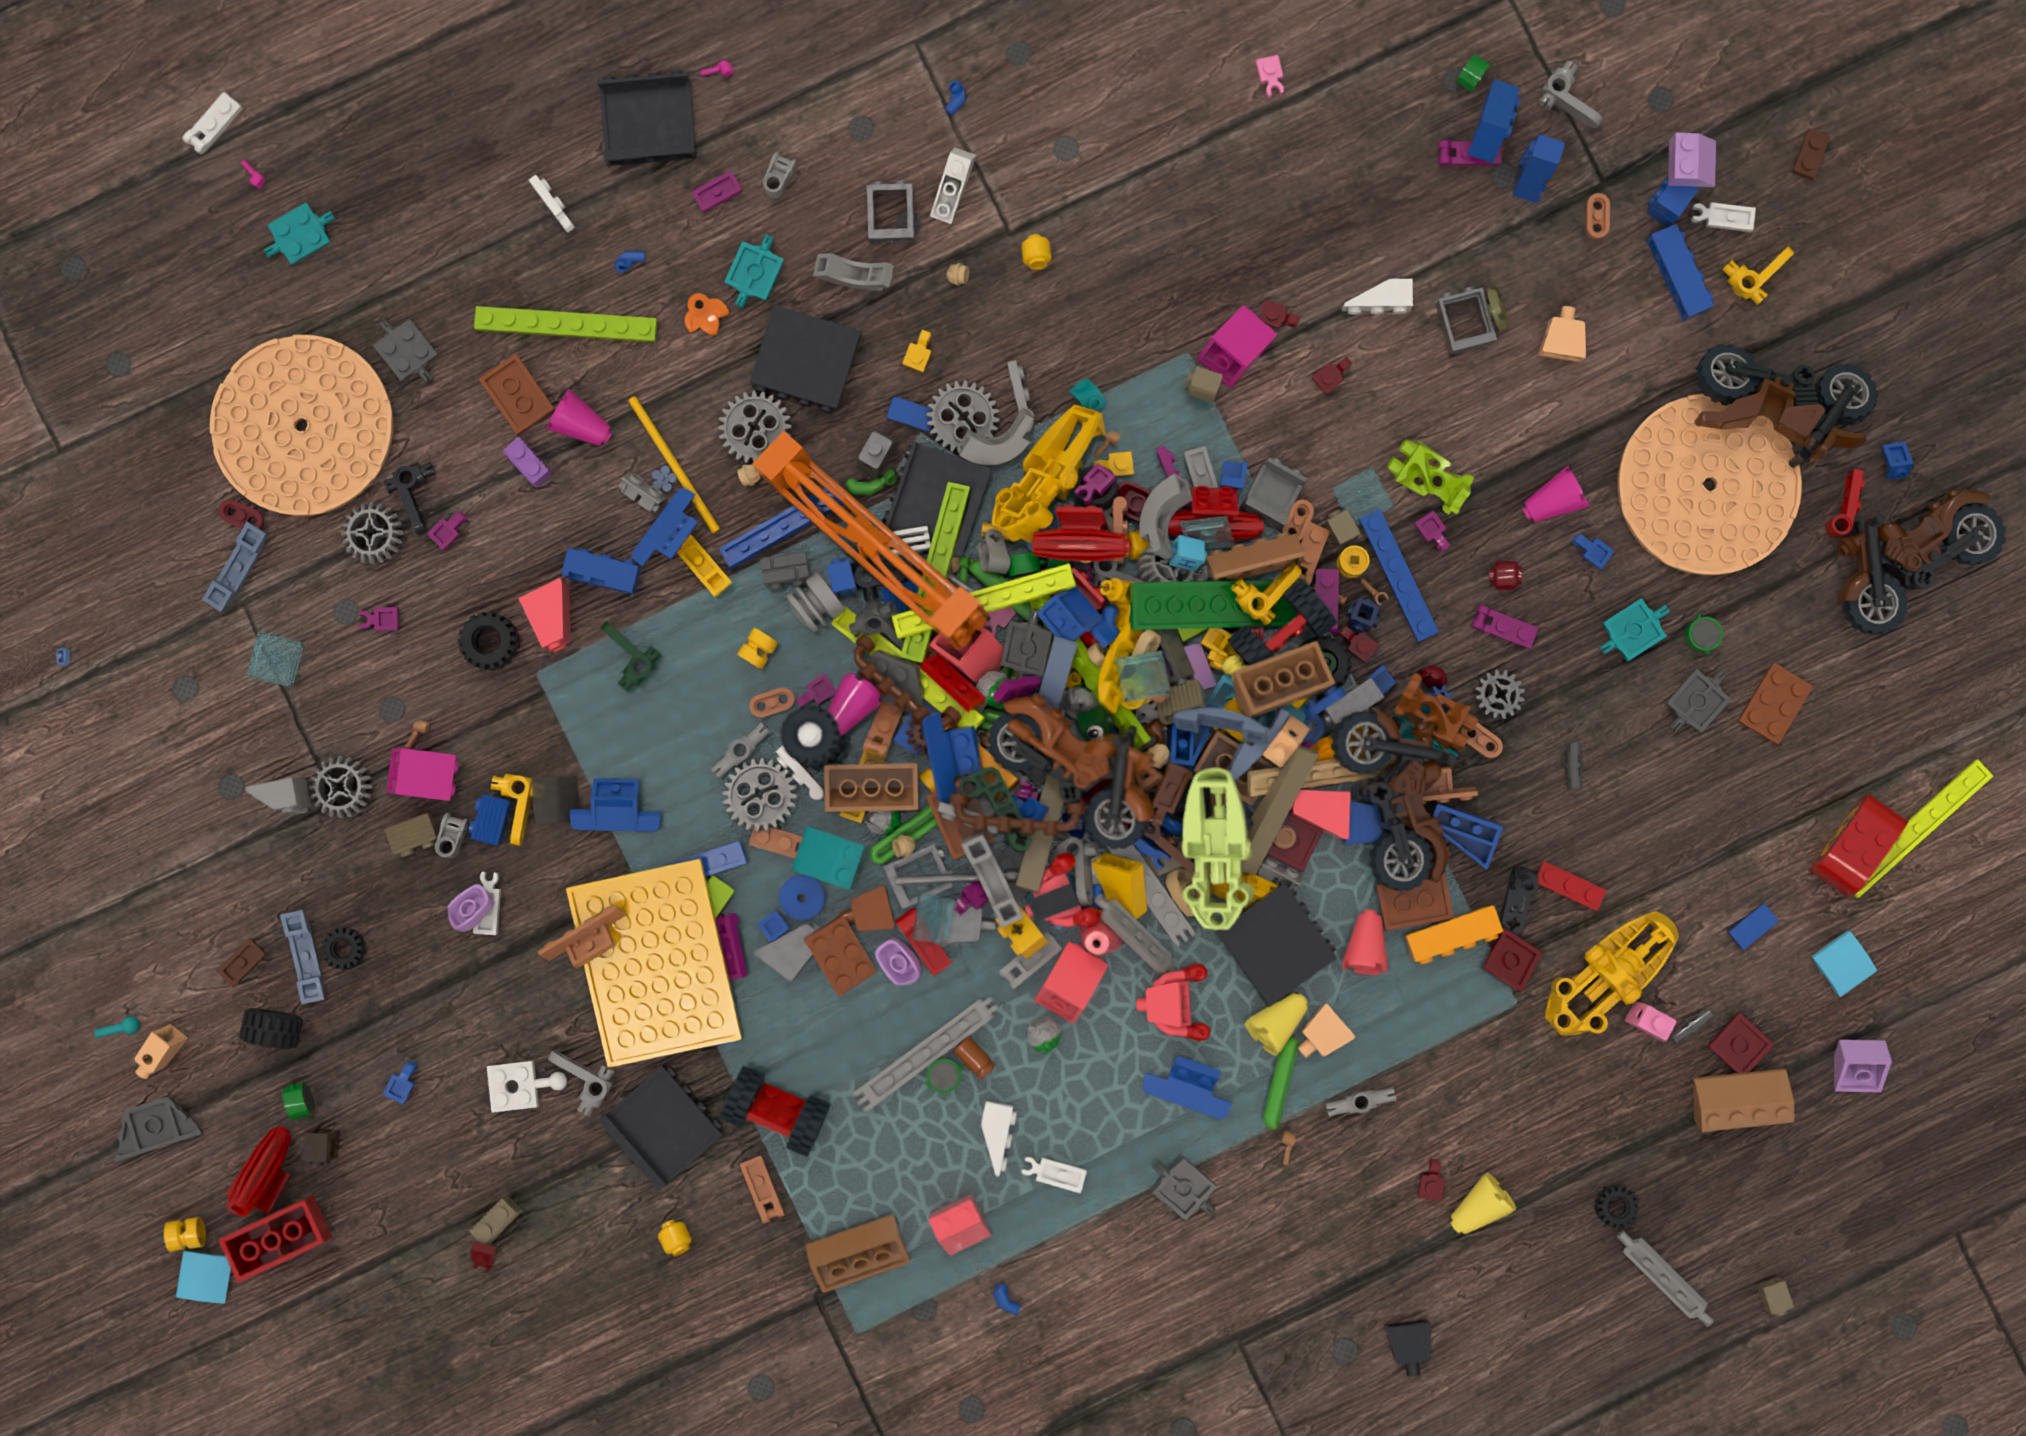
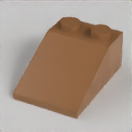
M1213 731L1198 756L1192 772L1197 774L1210 768H1221L1227 771L1239 744L1219 731ZM1259 757L1245 773L1238 777L1234 782L1241 801L1253 806L1259 795L1250 797L1247 793L1248 772L1276 768V766Z

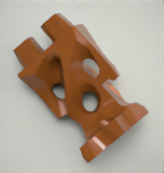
M1414 673L1393 714L1401 717L1404 715L1415 725L1422 722L1434 724L1435 728L1432 739L1446 750L1450 746L1463 750L1469 737L1458 732L1459 728L1462 727L1472 732L1479 719L1468 713L1471 708L1469 705L1456 703L1440 693L1436 697L1426 695L1420 688L1422 677ZM1424 704L1428 705L1431 713L1424 714L1421 706ZM1441 706L1447 707L1449 711L1447 713L1444 712Z

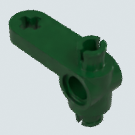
M605 621L600 628L632 656L628 665L622 671L624 676L617 682L620 687L629 692L635 684L639 687L653 674L654 669L657 667L654 663L662 655L651 645L643 654L611 624ZM644 661L646 663V670L643 673H637L635 669L636 664Z

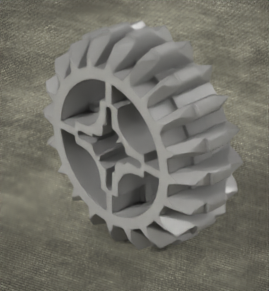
M370 502L368 508L365 504H361V511L353 508L352 511L355 515H346V518L350 520L349 524L342 523V526L347 528V531L341 532L342 536L347 537L342 541L343 545H349L346 551L348 553L354 552L352 557L354 559L360 558L362 563H366L369 559L370 564H375L376 558L380 563H383L384 555L391 559L392 554L390 551L398 552L399 549L395 547V544H402L403 542L397 538L404 535L403 531L397 530L403 526L402 522H395L399 516L397 514L391 515L392 509L388 507L384 510V505L380 503L376 507L373 502ZM376 516H381L385 519L389 530L379 528ZM367 518L365 526L357 529L358 525ZM373 530L380 532L373 534L372 537L366 535L371 533ZM356 537L365 538L368 551L360 548ZM384 538H388L386 543L379 548V542Z
M1150 545L1149 548L1141 553L1142 555L1138 562L1140 566L1137 572L1142 574L1140 580L1146 582H1176L1177 577H1181V582L1197 581L1199 577L1196 574L1199 568L1196 571L1169 566L1170 558L1166 560L1159 555H1155L1151 551ZM1160 557V561L1155 562V558Z
M338 756L337 762L334 758H329V765L326 762L321 763L323 770L318 768L314 770L318 777L310 778L311 781L316 783L315 786H309V789L315 790L316 793L310 795L311 799L318 798L314 805L316 807L322 806V813L329 811L330 817H334L337 814L338 818H344L346 813L348 817H352L353 810L357 813L361 812L359 804L362 806L367 805V802L363 799L364 797L371 798V794L366 793V789H372L373 785L366 784V781L371 780V776H363L367 772V768H360L361 763L359 761L353 763V758L348 757L344 760L343 756ZM345 768L348 770L346 774H343L338 779L330 775L337 769ZM353 776L357 780V792L352 789ZM325 782L330 787L329 798L325 794ZM336 783H344V790L347 792L338 791L340 788H337ZM342 796L352 799L346 805H334L335 801L340 800Z

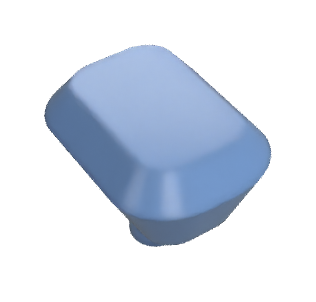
M59 648L56 651L58 665L66 666L70 663V650L68 648Z

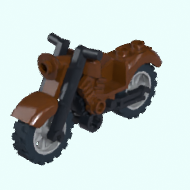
M1956 487L1946 494L1947 498L1942 501L1937 500L1927 507L1929 511L1918 517L1920 525L1911 531H1905L1903 527L1896 523L1882 524L1885 521V517L1882 514L1867 520L1854 521L1853 528L1857 531V535L1852 538L1843 537L1837 540V548L1842 556L1852 560L1855 557L1857 558L1858 572L1850 576L1843 583L1837 597V603H1844L1842 609L1843 612H1846V620L1852 623L1851 626L1856 630L1859 629L1861 633L1871 635L1883 634L1898 627L1899 623L1904 621L1905 617L1903 616L1908 611V607H1906L1908 596H1905L1904 592L1906 590L1914 591L1932 586L1935 581L1933 571L1937 567L1947 563L1950 559L1957 560L1959 564H1968L1970 566L1993 560L1996 557L1995 555L2002 551V544H2005L2006 537H2004V533H2006V527H2003L2002 522L2004 521L2001 516L1998 517L1997 511L1993 508L1989 509L1987 505L1983 504L1988 502L1990 496L1984 492L1967 489L1960 490ZM1979 520L1983 525L1976 526V521ZM1987 531V536H1984L1983 532ZM1979 540L1986 541L1985 545L1982 548L1979 543ZM1974 544L1976 551L1968 550ZM1883 567H1885L1889 573L1894 575L1895 578H1891L1890 575L1885 574V570H1883ZM1881 608L1889 610L1885 617H1883ZM1867 609H1868L1869 611H1868V613L1865 615V614L1863 613V610H1867ZM1874 611L1876 612L1879 621H1874L1870 619Z
M1371 708L1369 712H1353L1349 716L1346 715L1342 718L1341 723L1336 724L1335 733H1332L1331 739H1333L1331 749L1334 750V757L1343 768L1359 774L1375 773L1377 770L1383 769L1386 762L1389 763L1391 761V754L1397 756L1396 762L1385 769V771L1377 774L1375 781L1366 780L1362 782L1359 787V794L1362 799L1372 802L1376 806L1382 831L1380 838L1373 843V850L1369 852V856H1371L1369 866L1373 870L1371 871L1372 875L1377 878L1381 885L1396 891H1411L1414 887L1421 886L1424 879L1437 883L1445 872L1447 862L1450 861V850L1443 840L1442 826L1437 817L1430 816L1422 803V796L1441 776V767L1434 760H1441L1454 765L1457 759L1446 751L1433 749L1432 734L1435 728L1434 724H1428V722L1414 725L1415 729L1410 731L1411 735L1415 736L1416 741L1403 739L1395 721L1387 713L1377 708ZM1363 726L1362 735L1358 734L1354 729ZM1368 726L1375 731L1370 736H1367ZM1351 733L1355 738L1354 742H1348ZM1349 746L1356 748L1353 755L1349 750ZM1362 749L1366 760L1357 759ZM1369 751H1375L1373 756H1370ZM1394 863L1395 865L1390 872L1387 864ZM1401 866L1404 876L1397 877L1395 874Z

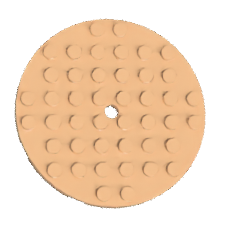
M293 335L292 337L281 339L276 338L255 347L231 367L230 373L224 382L219 385L214 397L210 415V434L212 435L213 452L218 465L225 477L239 493L257 505L273 512L293 516H311L330 512L346 505L372 484L383 468L390 451L393 437V413L383 382L372 366L360 355L343 344L328 338L313 335ZM303 419L306 420L307 428L305 431H298L296 428L297 422Z
M1704 394L1691 395L1672 401L1656 410L1639 425L1629 439L1622 454L1618 470L1617 489L1621 511L1630 531L1651 555L1664 564L1683 572L1697 575H1722L1742 570L1759 562L1782 542L1788 534L1787 532L1796 518L1799 509L1802 479L1800 466L1798 465L1795 468L1789 466V461L1795 457L1790 440L1773 429L1774 424L1769 418L1758 416L1748 428L1720 430L1696 426L1694 421L1701 412L1725 411L1731 405L1724 406L1720 402L1715 403L1711 401L1712 398L1706 397ZM1709 478L1714 481L1715 488L1709 491L1704 487L1703 482L1705 479Z

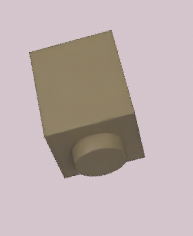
M1339 509L1328 515L1329 520L1325 522V525L1330 531L1329 533L1337 547L1360 535L1348 510L1341 513Z
M1778 1277L1757 1284L1766 1312L1774 1316H1782L1787 1314L1789 1309L1794 1308L1785 1280Z

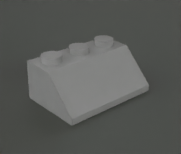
M291 777L246 787V792L272 809L282 810V814H305L309 812L308 808L315 807L314 799L310 797L313 794L312 790L309 789V786H311L310 780Z

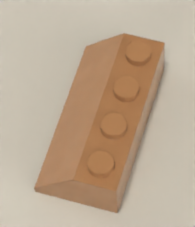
M1286 532L1276 535V539L1267 541V538L1258 539L1253 542L1254 545L1245 547L1244 544H1239L1231 547L1230 551H1212L1206 557L1205 563L1210 581H1234L1282 570L1293 563L1301 565L1305 554L1296 534L1289 535Z
M1317 641L1233 672L1237 704L1242 715L1251 719L1327 691L1335 684Z
M917 763L824 765L825 812L918 810Z
M1785 1068L1693 1078L1694 1121L1702 1132L1794 1123V1099Z
M894 1215L882 1217L873 1222L859 1225L858 1227L805 1245L810 1268L823 1293L911 1263Z

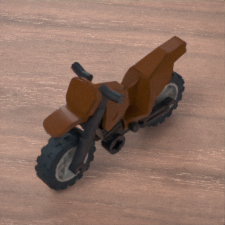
M1719 344L1716 348H1710L1696 367L1698 371L1695 373V378L1698 379L1697 385L1699 389L1702 388V393L1706 397L1712 398L1711 401L1715 403L1720 402L1724 406L1731 405L1725 411L1701 412L1694 421L1695 425L1720 430L1748 428L1756 417L1765 416L1773 422V429L1799 445H1804L1802 451L1789 461V466L1792 468L1797 467L1809 457L1811 464L1813 462L1816 463L1830 446L1839 448H1856L1861 446L1866 441L1864 433L1845 432L1834 427L1836 421L1840 425H1855L1858 421L1862 422L1878 403L1876 398L1879 396V392L1875 388L1877 386L1876 382L1870 379L1871 375L1868 372L1864 373L1862 368L1858 366L1856 368L1852 367V364H1837L1834 368L1830 367L1819 378L1815 386L1811 387L1810 384L1815 379V373L1809 366L1800 365L1793 373L1786 375L1775 372L1771 368L1758 366L1757 361L1752 359L1753 356L1750 353L1747 354L1742 347L1737 348L1733 344H1728L1727 346ZM1714 364H1716L1720 370L1713 369ZM1799 374H1803V378H1805V379H1807V380H1806V381L1802 380V377H1801V376H1798V375H1799ZM1832 384H1834L1838 390L1832 389ZM1851 402L1855 403L1858 406L1852 407Z

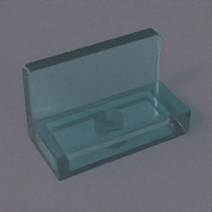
M919 894L913 939L930 941L939 945H948L954 899L940 895Z

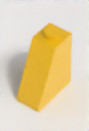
M1106 852L1092 862V867L1107 900L1115 899L1136 920L1147 912L1143 863Z

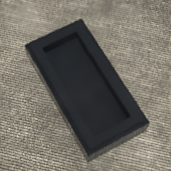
M1071 883L1028 900L1036 922L1080 905Z

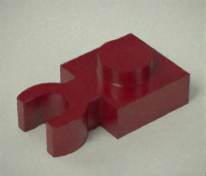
M474 1241L470 1260L474 1261L473 1268L477 1269L478 1266H481L489 1273L496 1259V1247Z

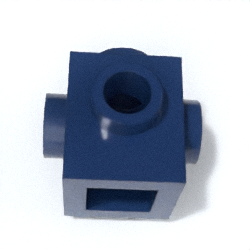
M1358 598L1355 605L1350 604L1346 614L1349 617L1347 625H1350L1351 629L1356 632L1368 633L1372 627L1376 628L1381 615L1377 613L1380 606L1372 600Z

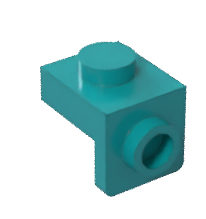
M1088 378L1079 381L1069 390L1072 397L1082 407L1099 411L1107 405L1098 387Z

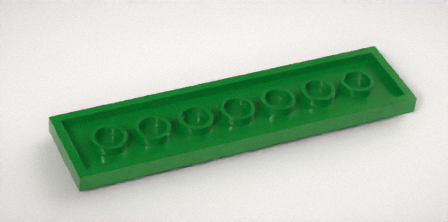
M1237 580L1130 583L1131 630L1243 627L1244 625L1247 627L1284 626L1297 613L1294 612L1282 595L1270 608L1276 614L1274 619L1270 617L1272 620L1270 623L1264 625L1260 618L1254 620L1249 614L1242 611L1240 604L1235 600L1237 594L1231 590L1232 585L1237 586L1235 584ZM1244 580L1246 585L1253 584L1261 593L1274 581ZM1254 598L1252 601L1253 609L1257 607V598Z

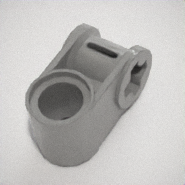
M778 152L774 153L763 179L764 190L768 197L777 199L784 194L788 182L795 172L797 160L793 159L791 161L780 156ZM772 182L780 184L776 189H770L768 185Z
M990 529L986 532L983 542L978 543L976 547L980 567L983 571L1005 574L1010 566V557L1007 553L1004 537L997 530Z
M445 813L435 844V850L439 856L451 859L458 855L463 838L468 830L469 819L465 818L462 820L452 817L450 813ZM450 841L453 846L450 853L445 854L443 852V845Z

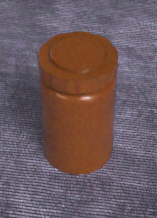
M970 1036L953 1050L970 1071L977 1075L976 1077L979 1080L988 1075L996 1065L994 1061L991 1062L990 1057Z

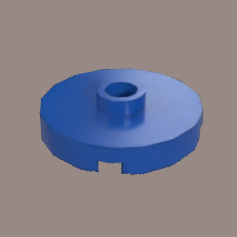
M807 875L793 876L781 888L779 895L780 906L785 914L792 919L801 921L812 919L824 907V888L813 877ZM800 893H804L806 895V900L804 902H800L798 900V895Z

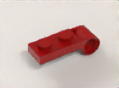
M1854 469L1847 473L1840 515L1829 519L1825 525L1826 532L1831 537L1837 538L1852 530L1854 516L1861 507L1859 494L1865 484L1862 470ZM1836 520L1842 523V531L1836 529Z
M914 907L895 920L933 976L952 964Z

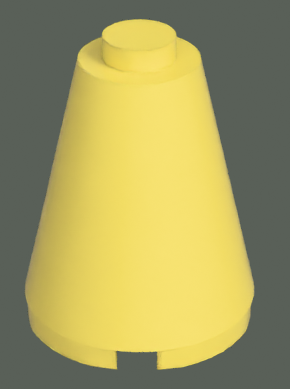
M1292 992L1273 1005L1249 1017L1245 1021V1027L1256 1042L1260 1040L1264 1044L1262 1046L1264 1050L1276 1056L1282 1051L1307 1012L1308 1007L1306 1004L1308 1001L1302 994Z
M1486 1173L1480 1178L1451 1215L1453 1221L1450 1223L1457 1233L1463 1232L1468 1234L1516 1210V1205L1506 1190L1503 1191L1501 1189L1500 1183L1490 1173Z

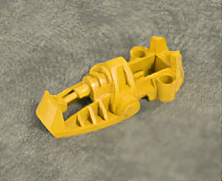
M1073 405L1044 433L1023 461V470L1026 475L1020 483L1014 482L1010 488H1004L996 495L992 525L998 528L1010 541L1023 539L1032 543L1034 532H1039V529H1044L1051 524L1053 514L1047 508L1055 497L1063 501L1067 499L1078 481L1079 468L1083 467L1080 459L1090 441L1098 435L1106 436L1101 412ZM1078 421L1082 425L1081 431L1067 450L1064 451Z
M1657 911L1651 912L1625 923L1604 937L1600 942L1590 947L1584 956V959L1590 964L1571 979L1559 977L1552 982V991L1545 1011L1547 1021L1563 1036L1577 1035L1585 1032L1602 1033L1605 1031L1608 1022L1604 1014L1620 1000L1626 1005L1636 1002L1641 997L1642 989L1647 986L1665 964L1679 938L1676 925L1664 914ZM1648 924L1654 928L1650 933L1652 938L1647 943L1641 944L1635 951L1627 947ZM1663 941H1665V943L1660 948H1658L1649 958H1647L1645 961L1642 960L1650 952L1649 949L1656 942L1660 944ZM1598 976V979L1583 992L1585 996L1593 1003L1607 989L1610 991L1595 1003L1596 1006L1592 1010L1587 1011L1578 1019L1568 1008L1569 1005L1567 1003ZM1562 982H1566L1569 987L1565 994H1561L1559 991V985ZM1564 1014L1567 1017V1023L1565 1026L1560 1027L1557 1020L1560 1015ZM1597 1016L1600 1024L1597 1028L1593 1029L1590 1025V1020Z

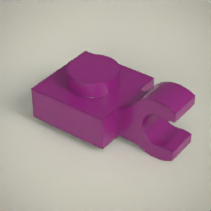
M1434 510L1414 524L1426 543L1433 539L1440 553L1450 547L1449 542L1442 535L1447 528Z
M458 511L449 521L442 518L427 535L442 550H446L461 535L456 529L462 526L468 518Z
M824 673L805 685L808 692L797 698L796 702L799 707H804L813 700L819 705L835 695L836 690Z
M1022 781V789L1016 787L1015 797L1022 800H1027L1028 797L1037 801L1040 800L1041 795L1037 792L1036 788L1032 787V783Z
M980 881L972 882L962 890V898L956 902L957 906L954 910L961 916L971 906L978 910L989 901Z

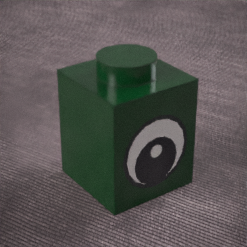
M1103 706L1076 715L1079 728L1086 742L1099 736L1112 734L1110 727H1113L1114 723L1111 714H1105Z

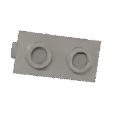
M629 473L621 478L623 481L618 486L621 489V493L633 501L637 499L638 495L642 496L638 504L649 512L657 513L661 507L659 504L667 500V497L662 495L660 489L649 486L637 474Z
M1265 856L1257 871V876L1272 882L1274 876L1277 877L1278 880L1275 883L1279 885V881L1284 882L1286 885L1290 883L1295 891L1298 885L1300 886L1302 875L1295 868L1285 867L1271 856Z

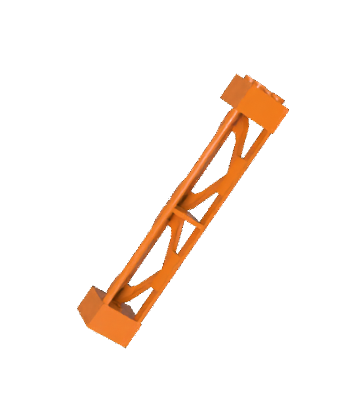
M785 431L752 463L767 483L808 517L956 650L967 645L971 635L986 624L989 616L978 600L962 586L956 588L818 467L810 459L804 448ZM810 478L816 479L840 499L857 517L854 518ZM800 483L848 524L847 528H843L825 518L803 493ZM791 487V489L799 496V498L806 504V506H804L787 490ZM840 534L853 542H858L859 553L838 535ZM887 546L893 547L925 574L936 587H932ZM878 552L927 594V597L922 598L903 587L881 562ZM869 556V558L884 573V575H882L875 567H873L865 559ZM918 603L935 613L930 617L916 604Z

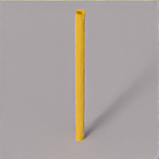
M636 396L628 400L629 404L674 474H676L683 488L696 494L692 502L713 534L718 532L720 527Z

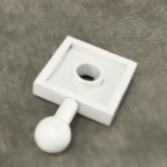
M534 1060L487 1066L491 1112L539 1107L537 1088L551 1087L554 1090H562L567 1085V1077L562 1072H555L549 1078L536 1079ZM510 1080H515L518 1083L516 1093L510 1092L507 1088Z

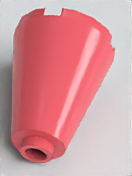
M1099 910V922L1092 927L1079 926V938L1082 945L1089 952L1096 955H1108L1115 952L1121 946L1123 940L1101 919L1103 910Z
M1364 910L1363 913L1358 915L1342 961V969L1348 971V967L1354 968V973L1365 975H1380L1381 970L1384 974H1387L1388 962L1382 917L1377 915V911Z

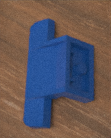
M680 488L632 552V558L640 566H644L655 549L668 559H673L698 525V521L683 513L696 494L685 488Z
M1077 586L1058 592L1037 612L1038 616L1056 637L1075 642L1085 632L1090 631L1103 648L1116 639L1115 632Z
M935 712L923 719L922 726L938 800L942 803H949L950 794H957L953 778L958 775L976 773L982 770L983 767L974 726L949 728L943 731L940 712Z
M594 778L590 798L591 810L570 809L569 815L571 826L576 830L655 832L660 827L661 811L638 810L640 779Z
M1177 1055L1167 1080L1149 1073L1145 1074L1142 1088L1145 1093L1218 1119L1226 1118L1232 1106L1231 1102L1211 1096L1221 1074V1071Z

